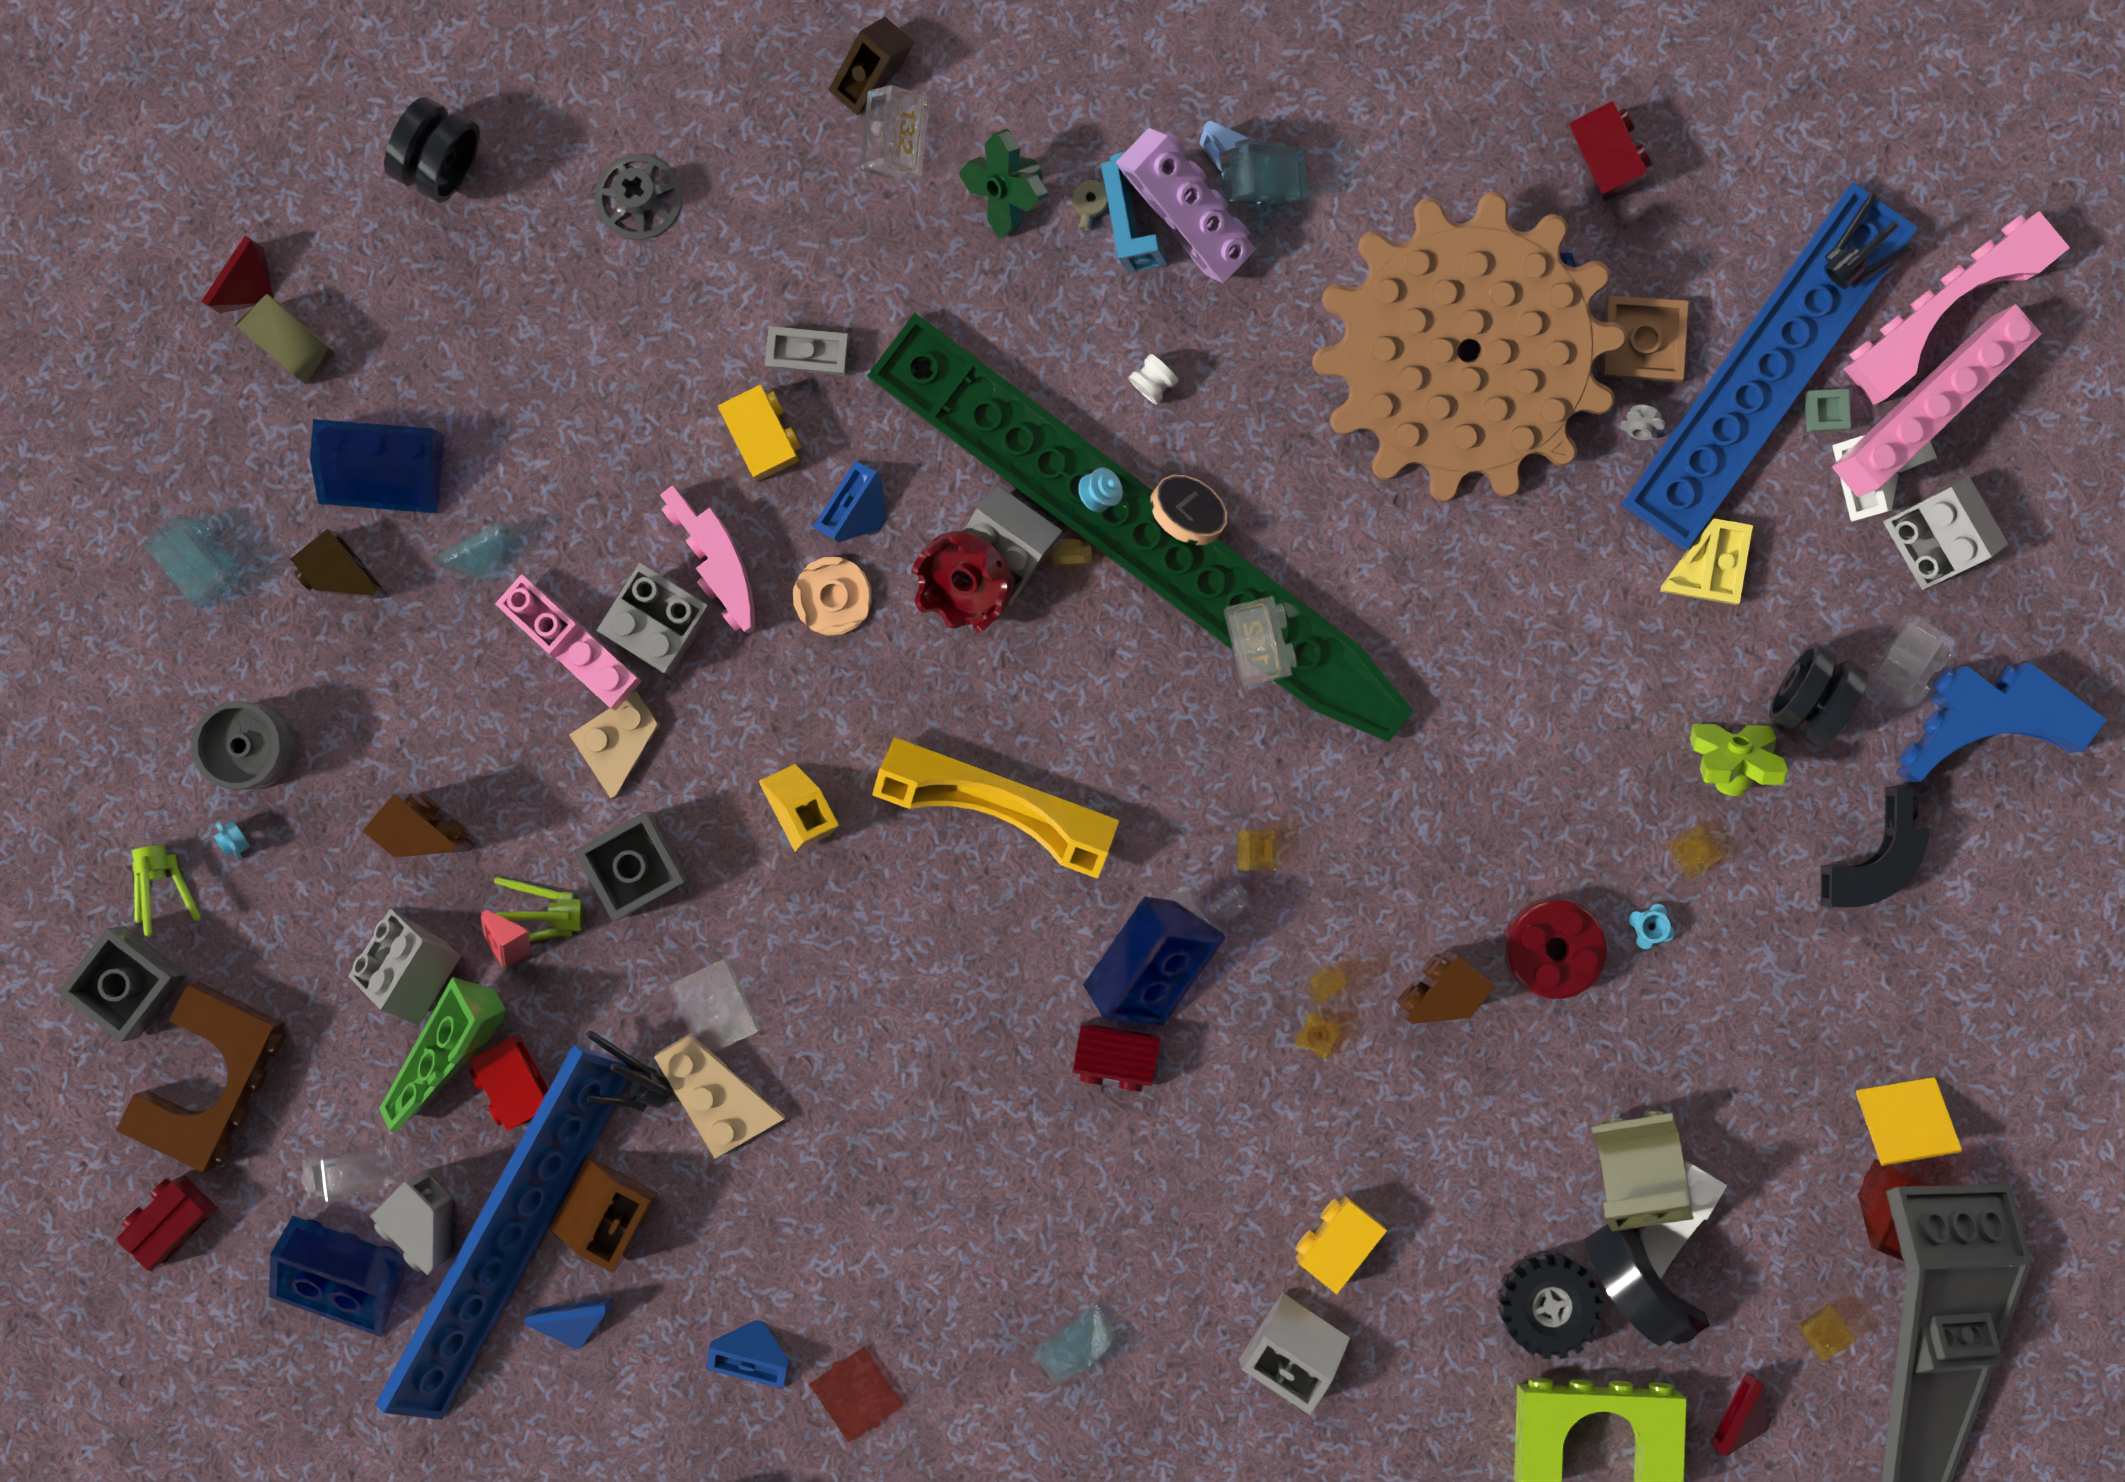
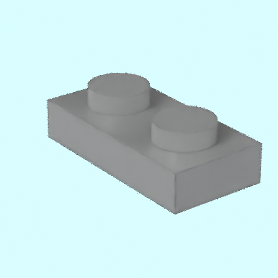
M769 326L765 367L768 369L845 376L849 335L848 333Z

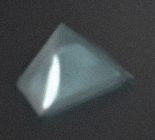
M501 520L435 555L431 560L435 566L494 584L499 581L514 531L510 524Z
M1096 1303L1032 1349V1353L1056 1384L1087 1370L1120 1335Z

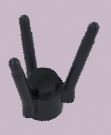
M1873 193L1862 204L1835 247L1825 255V259L1828 261L1824 266L1825 273L1842 289H1847L1850 285L1856 288L1869 276L1912 251V247L1906 245L1869 267L1864 268L1868 264L1866 257L1899 227L1897 221L1890 223L1861 250L1853 246L1848 250L1844 249L1876 200V195Z
M588 1031L587 1037L638 1072L636 1073L616 1063L610 1066L612 1071L631 1080L629 1093L634 1096L633 1098L587 1095L586 1101L601 1105L630 1107L641 1112L647 1106L656 1109L663 1107L670 1096L672 1087L667 1078L658 1075L656 1069L642 1064L595 1032Z

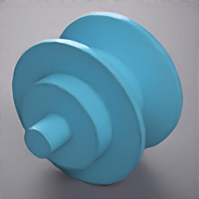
M1101 467L1094 470L1092 474H1087L1081 478L1079 494L1083 503L1090 510L1103 512L1109 506H1114L1120 502L1122 498V485L1114 472Z

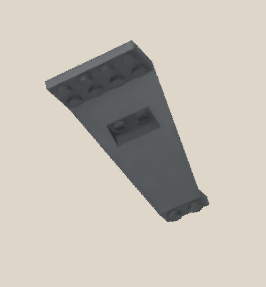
M2010 1184L1897 1187L1886 1191L1901 1247V1254L1907 1270V1280L1881 1482H1952L1994 1366L2001 1364L1999 1357L2001 1347L2032 1265Z

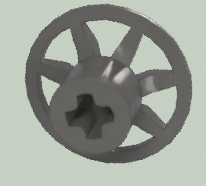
M642 154L624 156L615 160L602 172L595 190L596 208L602 221L614 233L632 240L650 239L663 233L675 221L681 206L680 184L670 167L659 159ZM632 162L648 163L644 170L638 168L626 169L624 165ZM654 166L665 172L671 183L654 185L651 180ZM618 169L620 173L614 180L613 188H604L610 175ZM673 190L674 203L671 212L668 213L656 202L657 196ZM603 196L617 199L620 204L610 218L604 209ZM651 211L665 219L658 227L644 231L645 212ZM628 213L634 214L638 232L624 230L615 223Z

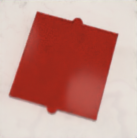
M864 1346L843 1361H834L832 1364L833 1368L809 1383L848 1443L872 1426L878 1428L882 1419L903 1406L902 1401Z

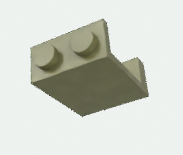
M1652 1111L1642 1115V1118L1638 1119L1610 1118L1604 1120L1601 1125L1591 1126L1592 1134L1599 1148L1607 1202L1603 1203L1604 1214L1612 1231L1694 1219L1679 1128L1673 1113L1666 1114L1661 1111Z

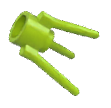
M165 845L148 846L132 850L134 920L138 924L143 921L144 935L151 936L150 881L166 878V870L170 871L193 920L196 922L200 921L201 916L178 868L176 854L167 855Z
M502 877L494 879V882L498 885L557 900L556 903H549L548 911L496 913L511 921H548L549 927H556L529 933L530 942L557 936H573V931H582L583 900L574 899V892H558Z

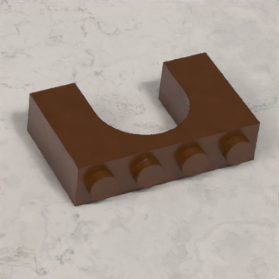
M201 982L186 984L169 1021L209 1040L220 1050L225 1059L228 1072L226 1088L221 1098L208 1110L194 1111L175 1104L148 1090L133 1094L116 1131L200 1172H205L215 1168L216 1165L221 1166L228 1158L232 1149V1144L228 1140L234 1128L238 1130L247 1119L250 1108L245 1105L251 1093H257L266 1079L267 1071L263 1070L269 1055L274 1057L283 1044L285 1035L281 1034V1030L285 1023Z

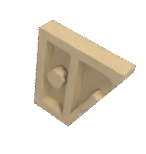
M635 691L629 695L616 711L611 708L607 709L569 734V736L609 797L614 799L622 790L621 787L642 756L645 746L653 737L659 723L639 692Z

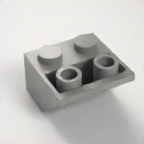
M1969 475L1930 494L1883 521L1922 590L1993 557L2008 545Z
M997 485L976 508L964 532L983 538L994 546L1005 559L1013 580L1012 595L1008 603L1011 606L1046 558L1062 530ZM961 571V572H963L964 574H966L968 577H970L969 574H967V573L964 572V571Z
M639 562L596 631L663 673L672 676L695 640L708 605Z
M390 908L384 919L377 924L374 935L363 953L356 958L349 978L381 1011L419 1025L461 956L447 942Z
M426 1170L406 1180L370 1215L376 1222L374 1227L378 1234L388 1242L394 1241L405 1252L403 1254L405 1261L416 1271L422 1270L428 1275L452 1256L453 1198Z
M1282 1292L1240 1356L1239 1362L1244 1372L1311 1415L1332 1383L1350 1337Z

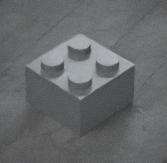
M645 811L574 850L613 922L624 919L691 881L653 811Z
M126 926L107 928L57 993L117 1040L124 1042L139 1038L188 974Z

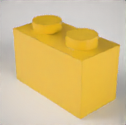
M760 384L718 405L753 478L757 482L800 461L795 451L802 447L792 427L784 430L778 418V415L784 413L774 391L766 394Z
M1346 1195L1340 1201L1333 1199L1326 1206L1320 1216L1324 1220L1315 1233L1311 1230L1306 1232L1295 1248L1299 1252L1295 1257L1298 1264L1336 1294L1339 1293L1387 1231L1380 1222Z

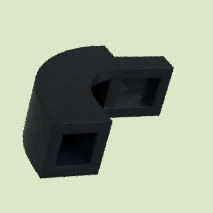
M1885 788L1884 836L1880 847L1873 856L1865 862L1854 866H1821L1820 906L1849 908L1871 905L1895 894L1913 877L1923 860L1929 839V828H1913V820H1916L1919 811L1918 800L1916 796H1913L1914 788Z
M1609 1224L1584 1239L1591 1262L1606 1291L1629 1322L1651 1342L1659 1347L1668 1341L1679 1345L1691 1341L1696 1337L1697 1333L1710 1326L1704 1311L1677 1297L1662 1282L1648 1259L1639 1232L1633 1229L1612 1231Z

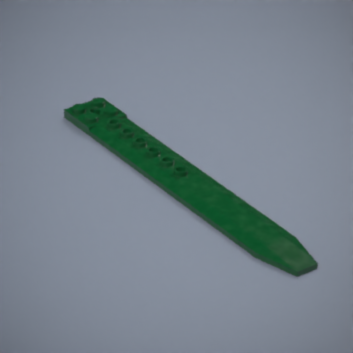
M915 312L868 373L867 378L929 425H932L1244 660L1246 658L1249 664L1312 711L1386 742L1391 741L1413 711L1359 644L1220 540L1216 539L1206 545H1196L1199 541L1189 539L1188 542H1184L1166 532L1157 522L1152 512L1154 504L1153 501L1151 503L1150 501L1153 490ZM926 360L931 361L930 370L933 374L929 378L925 376L921 379L915 378L916 370L912 367L916 361L921 364ZM1104 467L1110 469L1119 478L1122 485V498L1118 504L1109 506L1105 511L1094 512L1081 500L1079 482L1083 476L1092 474L1094 470ZM1252 622H1259L1262 627L1261 634L1257 636L1256 632H1258L1259 628L1254 626L1250 637L1246 639L1243 624H1246L1247 632H1249ZM1258 639H1263L1266 644L1265 650L1261 651L1262 643H1259L1257 648L1255 644H1252L1251 649L1255 650V654L1250 653L1248 642L1250 640L1257 642ZM1264 655L1269 657L1266 665L1264 660L1251 662V658Z

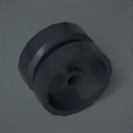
M427 97L418 98L405 110L391 134L384 158L385 173L405 186L416 184L417 190L421 194L438 203L445 202L458 190L475 159L480 140L479 126L458 113L448 116V111L443 105Z
M1813 643L1800 654L1787 672L1771 703L1769 718L1788 730L1800 725V734L1803 738L1819 747L1826 746L1839 734L1858 706L1868 682V672L1848 660L1836 665V655L1834 652L1818 643Z

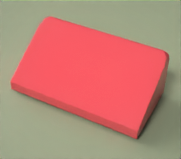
M489 910L481 913L484 938L503 968L507 969L531 954L530 937L527 929Z

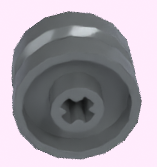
M244 701L224 702L208 710L197 723L191 739L192 757L199 772L212 784L229 790L266 789L280 782L292 769L297 755L296 734L289 720L277 709L259 703Z

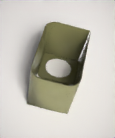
M268 294L234 324L305 385L334 353L332 348L330 349L327 344L325 345L322 342L323 340L318 339L315 336L316 334H312L308 330L309 328H305L303 323Z

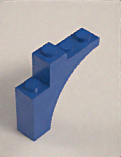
M2029 662L2014 664V666L2008 665L1995 680L1998 688L1967 666L1955 667L1952 670L1946 669L1935 680L1933 688L1936 691L1930 698L1942 710L1941 712L1939 710L1934 711L1926 719L1922 726V729L1926 732L1917 744L1912 742L1899 757L1902 765L1896 773L1908 782H1921L1931 769L1958 748L1975 740L2002 733L2020 734L2045 740L2063 748L2068 753L2084 752L2107 719Z

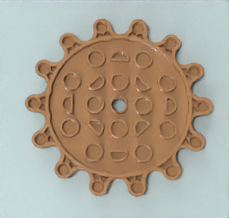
M1497 191L1484 194L1479 200L1474 217L1465 223L1451 221L1438 199L1432 197L1423 198L1416 204L1414 209L1416 231L1412 238L1403 243H1395L1389 240L1380 231L1372 230L1366 232L1359 239L1358 244L1359 252L1369 266V275L1366 281L1356 287H1349L1343 284L1330 285L1322 296L1325 309L1341 318L1345 324L1343 339L1335 345L1318 349L1312 360L1313 367L1318 374L1328 377H1340L1349 386L1348 399L1344 404L1336 408L1331 415L1330 424L1332 429L1336 433L1346 436L1363 429L1370 430L1377 435L1380 446L1372 461V469L1374 474L1382 480L1395 478L1409 464L1416 463L1426 467L1430 473V493L1432 497L1440 502L1453 500L1459 492L1463 478L1473 472L1486 475L1494 491L1499 496L1511 497L1515 495L1522 485L1520 465L1527 456L1532 454L1546 456L1553 464L1558 466H1566L1572 463L1577 455V446L1567 432L1569 419L1580 411H1587L1598 415L1605 414L1611 410L1615 401L1613 391L1594 378L1592 374L1594 361L1602 354L1620 350L1627 339L1626 330L1622 325L1617 322L1598 321L1590 312L1591 299L1596 293L1603 290L1610 281L1609 268L1600 261H1591L1580 267H1570L1563 263L1560 257V247L1568 234V225L1562 216L1557 214L1544 216L1536 227L1530 231L1520 232L1513 229L1508 220V200L1502 193ZM1465 339H1474L1479 342L1480 353L1477 359L1471 361L1460 359L1457 353L1459 344Z

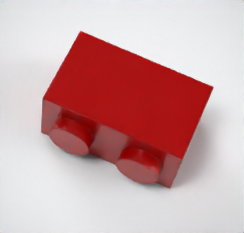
M520 1034L508 1038L469 1060L472 1066L469 1070L470 1076L479 1090H485L491 1101V1104L488 1106L490 1114L499 1126L504 1125L506 1131H509L534 1117L549 1087Z

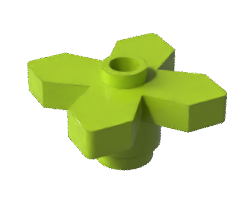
M1716 724L1692 725L1690 741L1693 750L1704 754L1700 765L1703 781L1715 783V787L1721 793L1730 796L1743 795L1753 785V781L1761 785L1785 784L1788 769L1784 758L1773 754L1777 739L1771 726L1747 725L1741 732L1733 735Z

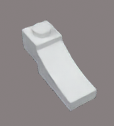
M1684 1160L1694 1219L1640 1227L1638 1230L1648 1259L1660 1279L1687 1239L1704 1219H1708L1727 1187L1723 1182Z

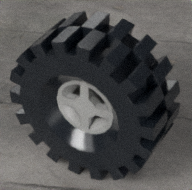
M1542 1251L1539 1256H1534L1531 1253L1524 1256L1526 1261L1521 1264L1516 1261L1510 1266L1513 1271L1509 1276L1504 1274L1501 1280L1503 1284L1502 1291L1498 1290L1497 1300L1500 1302V1307H1497L1498 1315L1502 1319V1325L1508 1334L1526 1352L1532 1355L1537 1353L1543 1359L1550 1360L1551 1355H1557L1559 1359L1569 1358L1567 1352L1573 1350L1578 1354L1583 1351L1584 1348L1581 1344L1585 1340L1592 1343L1596 1338L1592 1333L1594 1328L1601 1329L1603 1320L1599 1317V1311L1604 1312V1302L1600 1300L1599 1295L1602 1292L1600 1287L1594 1282L1593 1276L1574 1259L1571 1260L1561 1253L1553 1255L1549 1251Z

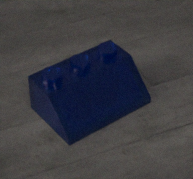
M313 419L310 464L318 504L438 514L445 435L432 428Z
M1144 896L1101 960L1096 964L1083 986L1104 1019L1164 1025L1226 937L1221 931L1176 901Z
M292 1216L270 1253L269 1297L382 1337L404 1278L406 1261L403 1254H400L392 1247H380L362 1240L353 1233H341L324 1227L316 1220H304Z

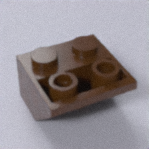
M394 793L363 829L367 836L392 857L470 851L475 846V844L467 839L471 834L469 830L455 819H451L448 822L437 813L440 809L439 805L423 793L419 796L413 793Z
M1445 951L1442 956L1436 953L1423 967L1422 972L1426 976L1418 986L1415 987L1411 984L1400 995L1397 1003L1401 1007L1396 1013L1412 1024L1468 1019L1473 1016L1496 986L1458 955Z
M587 1156L549 1229L577 1255L613 1273L622 1264L658 1192Z

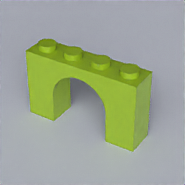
M1540 1377L1529 1378V1384L1517 1383L1515 1482H1562L1563 1445L1566 1435L1579 1419L1596 1412L1615 1413L1627 1419L1631 1424L1635 1436L1634 1482H1684L1686 1398L1678 1390H1674L1673 1385L1653 1382L1649 1383V1389L1634 1388V1384L1630 1382L1610 1381L1609 1387H1593L1592 1381L1571 1379L1569 1380V1386L1553 1385V1380Z

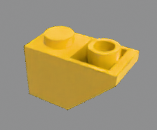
M796 764L759 781L795 852L830 836L839 826L821 790Z

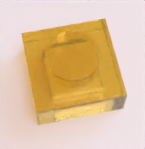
M1082 540L1060 541L1059 548H1051L1052 568L1092 566L1091 546L1083 547Z
M1702 824L1695 825L1665 845L1687 879H1691L1723 858Z
M1237 830L1238 870H1276V830Z
M1325 965L1309 978L1308 982L1311 987L1305 992L1317 1005L1321 1006L1350 979L1336 965L1330 970Z
M1826 1304L1795 1326L1816 1358L1822 1363L1855 1341V1338L1838 1313L1829 1304Z

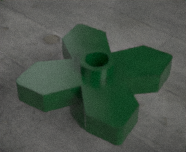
M1009 129L994 133L984 144L986 159L978 157L970 160L959 172L960 178L971 194L988 196L987 220L998 238L1014 233L1022 224L1021 209L1026 212L1038 208L1049 197V192L1042 183L1040 166L1034 159L1020 156V146Z

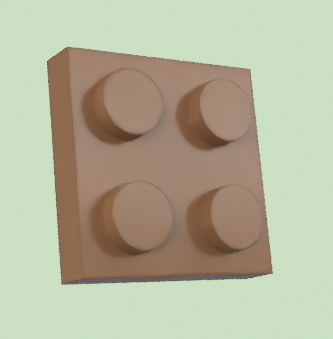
M1608 296L1605 300L1604 322H1617L1622 325L1626 330L1627 339L1620 350L1602 354L1601 377L1679 383L1683 381L1688 301Z

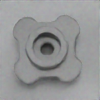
M1635 405L1627 413V420L1621 421L1620 429L1627 431L1635 439L1653 440L1657 439L1658 431L1665 428V422L1661 419L1662 415L1657 409L1647 405Z

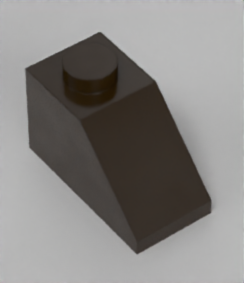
M883 17L859 32L828 91L857 116L860 115L898 72L915 42L888 18Z
M326 529L290 558L298 568L294 572L296 578L309 591L314 588V590L328 594L382 599L387 595L386 591L338 532Z

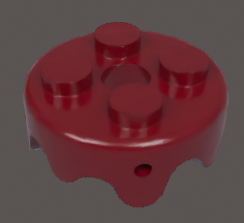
M950 531L940 534L931 540L921 551L911 570V573L917 575L919 579V589L915 596L917 609L923 613L936 612L944 619L945 624L953 629L964 625H973L975 632L981 633L997 619L1008 605L1012 595L1013 580L1003 556L983 538L964 531ZM958 571H964L969 574L973 584L963 581Z
M1541 899L1531 902L1509 920L1503 934L1505 940V965L1510 974L1525 990L1548 999H1566L1586 991L1597 981L1606 962L1607 941L1598 919L1580 904L1565 899ZM1560 937L1567 945V952L1562 959L1554 961L1548 957L1546 946L1551 939Z

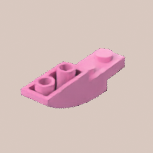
M672 485L660 494L667 504L661 509L675 527H678L680 524L685 527L691 535L686 539V542L699 559L705 555L708 557L706 561L696 568L702 576L697 583L711 600L715 597L720 599L726 607L721 614L735 632L742 628L747 634L752 633L755 630V609L752 590L745 566L734 541L715 511L709 507L698 516L679 490Z
M521 574L495 603L545 651L558 659L611 709L616 711L642 682L639 677L620 661L619 657L524 575Z

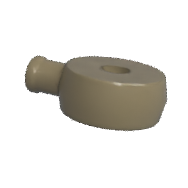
M1083 181L1073 191L1072 204L1081 215L1080 224L1078 225L1080 229L1091 230L1092 219L1101 215L1108 207L1106 189L1098 181ZM1092 195L1095 197V200L1089 202L1086 200V197Z

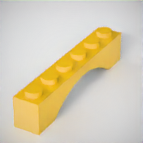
M896 737L893 738L880 766L872 793L873 796L908 809L926 806H953L973 809L996 816L1017 826L1035 838L1052 854L1060 865L1097 879L1119 823L1118 819Z

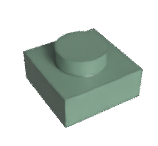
M1849 389L1811 390L1804 393L1807 433L1847 431L1851 429Z

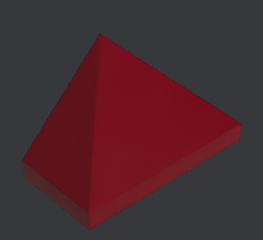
M245 235L201 302L218 313H225L253 307L266 294L274 299L264 248Z
M1748 1372L1745 1373L1710 1441V1444L1725 1456L1730 1455L1766 1432L1769 1427L1764 1384Z

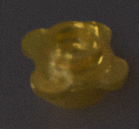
M1310 1012L1304 1018L1305 1025L1302 1031L1295 1036V1044L1300 1049L1308 1048L1314 1051L1320 1059L1328 1058L1332 1053L1331 1047L1335 1042V1038L1341 1035V1027L1337 1022L1329 1023L1321 1019L1317 1012ZM1316 1032H1321L1322 1037L1320 1039L1314 1037Z

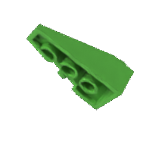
M452 977L379 1108L389 1131L397 1133L488 1043L494 1030L501 1025L504 1019V1012L506 1011L494 988Z

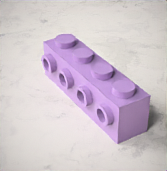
M1148 128L1115 163L1205 275L1224 283L1256 250L1247 238L1250 231L1239 219L1231 217L1225 210L1229 205L1224 197L1216 190L1208 188L1204 182L1207 178L1204 171L1193 161H1187L1181 153L1184 150V146L1180 140L1169 131L1163 134Z

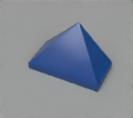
M855 460L813 527L837 542L882 529L886 522L882 475Z
M612 1298L532 1309L524 1317L525 1325L572 1348L578 1349L584 1345L613 1306Z
M754 1320L711 1341L706 1370L783 1389L789 1360L765 1323Z

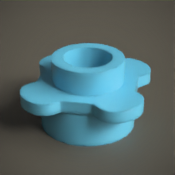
M233 820L223 826L219 822L215 825L220 833L213 837L226 857L234 853L238 860L242 859L240 853L248 849L250 845Z
M1653 904L1650 910L1642 913L1634 911L1630 914L1628 922L1636 931V944L1640 948L1650 949L1653 943L1669 942L1673 939L1675 932L1670 925V921L1666 916L1667 910L1663 905ZM1649 923H1654L1655 928L1653 930L1648 929Z

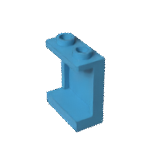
M1125 152L1114 154L1110 157V161L1101 163L1118 259L1128 273L1167 266L1165 249L1156 234L1138 238L1129 189L1132 183L1115 163Z

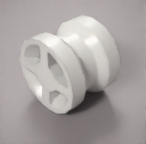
M1150 354L1144 361L1145 366L1140 371H1134L1128 379L1149 401L1157 405L1163 398L1162 393L1167 388L1174 387L1179 380L1169 367L1156 356Z

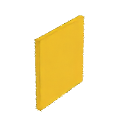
M1935 1077L1856 1090L1857 1098L1881 1166L1960 1153L1962 1151Z

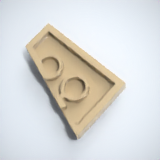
M691 1034L654 1055L655 1060L715 1159L785 1119L783 1113L764 1100L750 1084L743 1082L729 1070L722 1060Z

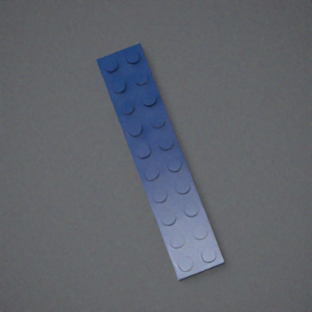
M1854 182L1847 186L1620 503V506L1683 551L1688 550L1892 265L1890 264L1869 276L1856 288L1850 285L1847 289H1842L1825 273L1824 266L1828 263L1825 255L1835 247L1862 204L1870 195V193ZM1876 198L1844 249L1848 250L1853 246L1861 250L1890 223L1897 221L1899 227L1866 257L1868 264L1864 268H1867L1904 247L1918 227Z
M573 1045L375 1403L383 1413L443 1419L615 1107L588 1103L586 1096L620 1097L629 1079L610 1069L611 1064L616 1063L632 1071H635V1069L616 1057Z

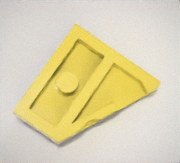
M1714 518L1709 520L1661 585L1660 592L1732 605L1740 604L1753 525Z

